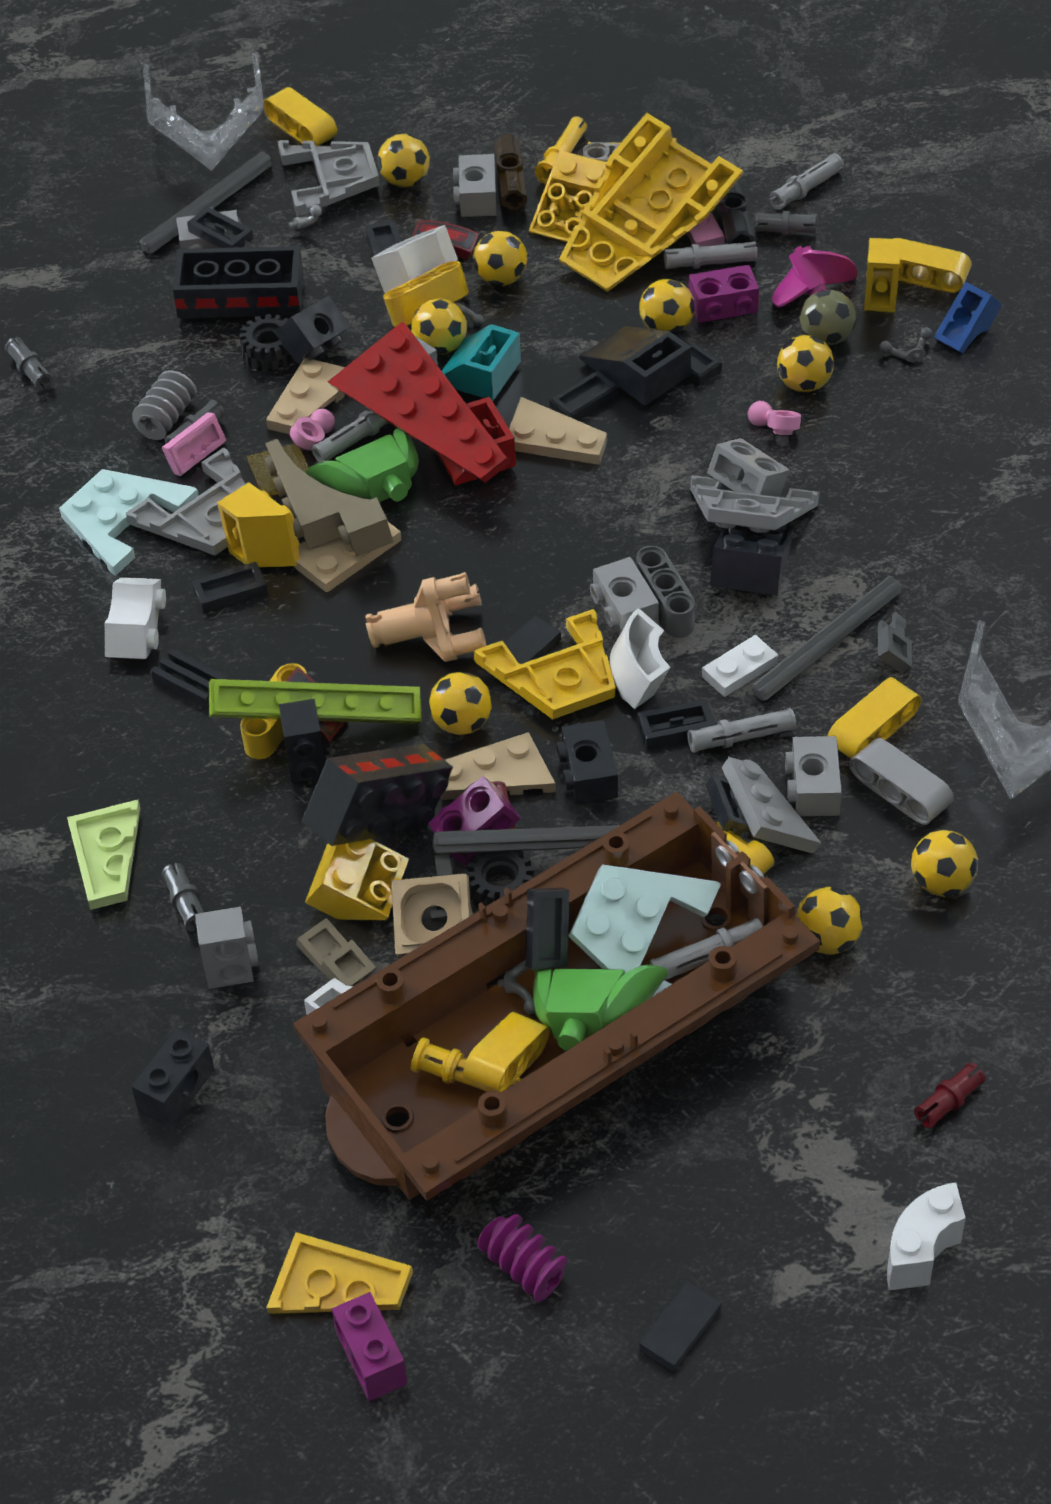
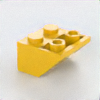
M251 483L245 484L217 502L230 554L245 565L256 562L258 567L297 566L296 562L300 560L298 551L300 544L293 528L294 517L288 507L285 505L281 506L271 499L266 491H260Z
M372 839L336 846L327 844L305 903L338 920H386L393 905L392 880H402L409 859Z

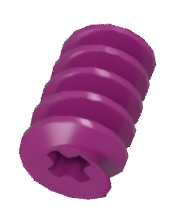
M514 1214L508 1219H505L503 1216L495 1218L480 1234L477 1242L478 1249L483 1253H487L491 1261L499 1263L502 1271L506 1274L510 1273L511 1279L517 1284H522V1289L529 1295L533 1294L536 1302L546 1299L557 1288L563 1278L568 1259L562 1255L552 1261L557 1249L553 1245H549L541 1250L545 1244V1238L539 1234L530 1239L534 1228L529 1224L519 1229L522 1223L520 1215Z

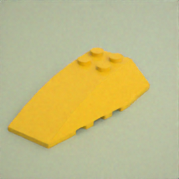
M646 113L610 155L602 178L599 177L594 187L595 192L590 202L586 203L582 211L583 216L578 226H575L559 260L565 266L609 292L707 218L742 176L743 170L720 156L711 164L673 141L670 126Z

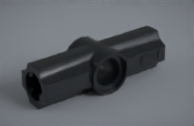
M738 180L717 204L719 226L724 230L727 244L754 241V234L746 210L747 198L742 194Z

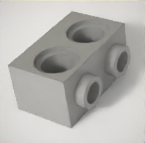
M739 438L716 445L707 474L736 492L780 497L790 469Z
M241 907L195 914L199 947L208 989L253 982L252 966L259 965L252 923L251 920H243Z

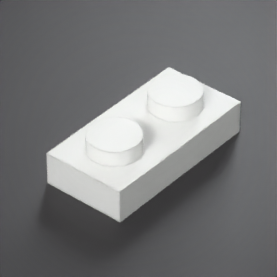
M754 635L702 667V677L722 696L726 697L777 665L778 654L757 635Z

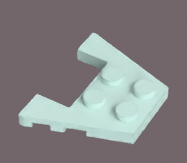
M102 469L59 509L63 520L82 541L85 540L91 546L96 557L99 560L102 559L107 564L108 570L116 576L135 558L132 547L115 539L130 525L127 522L126 512L147 498L175 512L198 497V490L191 486Z
M602 865L595 876L568 936L602 969H624L626 973L641 965L669 901L705 917L712 906L721 883L712 880ZM663 981L654 995L672 984Z

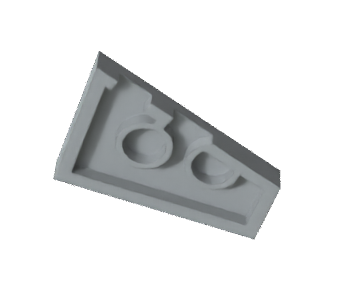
M728 757L722 769L753 837L814 854L821 842L760 766L751 760L742 761Z

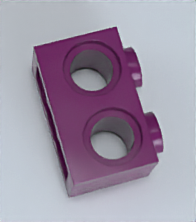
M750 265L689 275V290L694 298V314L698 323L758 312L759 287Z
M482 776L479 780L470 784L465 792L450 805L441 809L438 815L428 824L434 833L458 831L459 829L460 831L510 829L521 817L502 791L486 777ZM450 853L451 856L465 866L473 861L472 857L476 854Z
M371 1292L331 1308L336 1334L368 1401L407 1385L404 1359Z

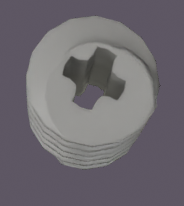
M172 370L164 371L159 375L157 381L153 383L151 389L147 391L145 397L141 399L139 405L135 407L132 413L133 422L141 434L153 440L165 438L166 433L171 430L172 425L177 422L179 415L184 412L185 407L190 404L191 399L197 393L196 386L192 380L186 375Z

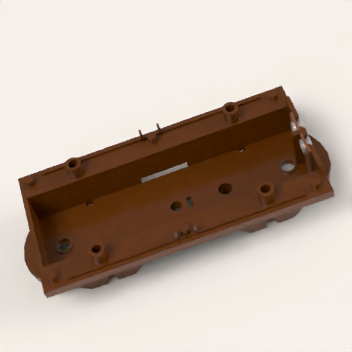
M676 791L513 891L506 887L504 889L505 895L485 907L481 902L478 904V912L294 1022L295 1033L316 1059L322 1089L330 1098L325 1113L327 1138L338 1161L356 1177L375 1185L399 1186L409 1200L421 1193L426 1201H428L820 950V940L795 915V905L767 876L764 878L759 868L751 865V859L743 851L740 852L732 841H727V834L700 806L693 809ZM602 865L712 880L721 883L712 906L705 917L671 901L668 902L640 966L650 965L649 961L651 959L659 958L716 935V930L721 928L729 930L752 921L754 918H758L763 926L732 947L718 946L710 952L707 963L665 980L672 985L567 1051L558 1045V1041L554 1038L550 1029L547 1044L538 1059L519 1077L521 1078L520 1081L501 1093L496 1091L485 1092L459 1081H455L453 1084H446L442 1082V1077L422 1070L418 1073L411 1071L412 1058L422 1037L428 1038L430 1044L450 1051L454 1048L459 1049L461 1053H464V1058L467 1059L473 1048L511 1012H516L542 1024L536 1014H528L524 1011L525 1000L520 995L515 993L507 994L505 988H500L498 984L487 990L486 985L507 970L526 960L527 889L563 887L570 890L569 935L595 876ZM719 914L724 916L727 921L723 925L712 926L706 922V919L710 915ZM568 936L567 967L551 969L554 972V969L602 968ZM529 968L517 978V983L522 985L533 998L535 975L533 969ZM410 1042H413V1043H414V1044H412V1045L409 1046V1047L406 1046V1045L409 1044ZM433 1057L429 1058L430 1061L439 1064L443 1063V1061ZM401 1112L409 1116L407 1123L400 1127H394L387 1123L388 1118L394 1113Z

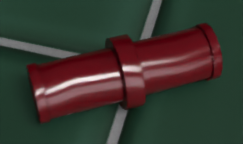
M967 1063L950 1080L941 1081L936 1085L935 1092L914 1108L916 1119L920 1121L927 1115L928 1118L922 1125L926 1128H932L950 1110H958L964 1105V1098L985 1083L986 1078L983 1071L980 1069L972 1076L971 1073L978 1066L974 1063Z

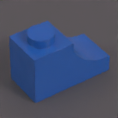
M965 282L934 338L963 354L977 335L983 331H988L1003 304L991 294Z

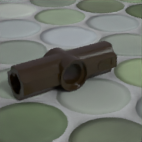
M501 134L500 138L494 141L501 205L506 206L509 211L520 210L524 204H527L520 142L512 134Z

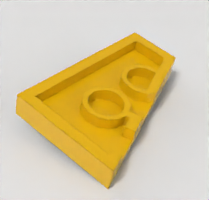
M296 1232L266 1309L269 1314L332 1312L331 1308L371 1292L379 1310H399L413 1270L407 1264Z

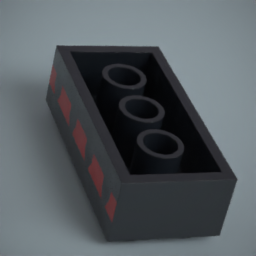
M300 246L178 249L173 283L177 318L258 317L269 314L271 316H290L301 312L304 278Z
M424 744L327 758L301 822L331 846L425 829L428 827V823L435 817V808L441 795L448 787V779L453 766Z

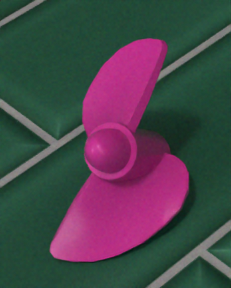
M799 246L794 249V253L789 255L793 266L774 291L772 302L775 306L782 307L804 293H808L811 296L820 290H826L825 285L852 281L857 277V268L853 261L846 256L833 252L812 250L811 246L804 248Z

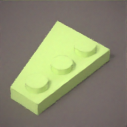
M139 800L67 817L90 910L127 901L140 815Z

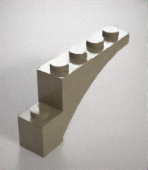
M278 439L265 443L269 456L265 457L264 460L270 476H278L273 478L279 497L286 495V498L281 500L283 505L288 507L293 516H295L293 528L297 539L304 537L309 549L341 537L344 546L351 544L355 555L359 556L394 542L387 518L377 498L371 500L359 498L325 486L296 466L285 453Z

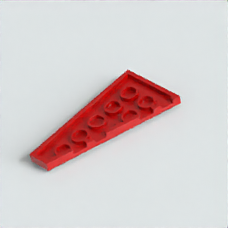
M403 321L328 381L336 390L351 397L355 402L370 409L382 419L424 443L436 453H440L484 483L511 463Z

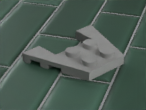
M289 140L278 141L283 166L313 161L320 182V186L291 191L297 216L309 213L314 205H319L322 208L380 185L379 174L368 142L331 141V146H315L314 141H303V146L289 145Z
M222 448L201 462L203 472L218 482L217 484L172 514H169L150 498H147L126 512L127 522L138 528L217 555L228 547L217 502L244 486L245 482L241 477L240 470L231 461L227 449Z
M691 476L690 490L706 520L716 522V525L722 528H734L736 525L747 526L754 532H769L770 530L782 527L817 507L820 492L790 488L787 497L781 498L720 490L721 482L715 478Z

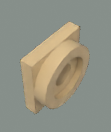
M466 873L392 880L395 954L398 958L407 955L473 915L470 905L469 877ZM432 906H439L447 913L445 926L437 931L426 929L422 923L423 913Z

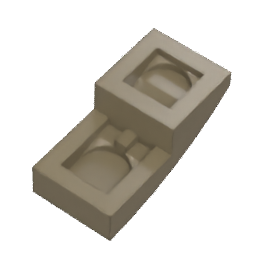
M327 918L297 938L296 945L330 980L335 978L345 985L355 986L376 970L375 965L353 940L347 942Z

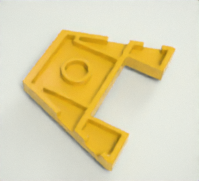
M594 609L566 618L565 628L577 645L526 663L519 664L503 641L474 650V661L551 719H556L615 697L616 687L608 657L604 652L601 630L598 629L597 614Z

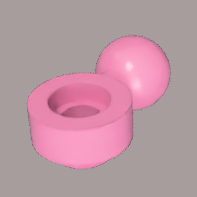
M757 401L749 407L748 419L755 426L767 425L774 428L773 433L792 435L793 430L800 428L801 414L793 411L773 410L767 402Z
M318 409L311 414L310 418H298L290 429V436L299 448L312 450V446L321 442L325 434L334 428L335 418L329 410Z

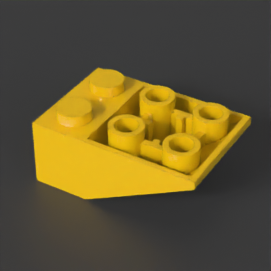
M559 150L528 230L529 233L567 243L575 226H578L583 216L582 211L586 203L590 202L595 192L594 187L599 177L602 178L607 162Z

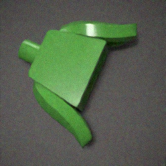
M397 428L394 430V438L389 434L336 457V461L317 463L306 470L305 473L323 485L345 494L369 500L377 498L379 502L388 498L394 501H401L407 496L408 489L412 486L411 478L418 469L419 459L411 436Z
M656 965L639 966L626 973L624 969H554V972L551 968L533 969L535 975L533 988L535 1014L543 1025L550 1027L554 1038L558 1041V1045L567 1051L650 999L668 976V970Z

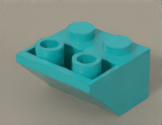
M490 324L464 339L443 368V374L456 390L482 398L490 397L494 401L521 362L520 333Z

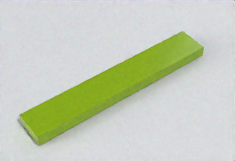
M211 679L209 681L210 717L281 719L279 704L315 699L319 721L419 724L421 722L420 687Z

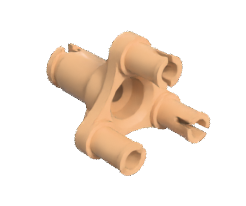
M466 572L438 580L435 577L423 579L418 594L414 598V603L379 611L374 616L373 614L365 616L367 632L373 648L380 647V644L383 643L390 645L423 637L444 662L456 660L458 655L474 652L476 649L487 646L484 632L481 628L453 636L449 628V616L452 615V612L481 606L480 593L477 594L479 591L477 585L470 586Z

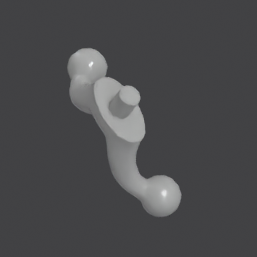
M314 205L309 213L294 218V221L289 223L290 229L295 227L302 229L315 223L322 213L321 207Z

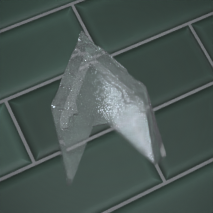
M258 52L252 53L255 88H247L248 96L242 103H240V98L234 99L235 108L222 125H219L217 129L204 131L197 130L177 115L176 106H170L169 109L161 103L160 98L156 99L154 97L149 64H144L143 74L148 123L212 171L264 111Z
M978 621L958 698V705L1011 800L1051 770V720L1043 726L1018 722L981 656L985 622Z

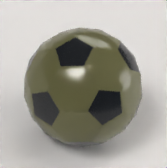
M820 290L812 294L803 304L800 312V323L805 335L815 336L823 340L827 346H834L845 341L852 333L856 324V312L853 303L842 292Z

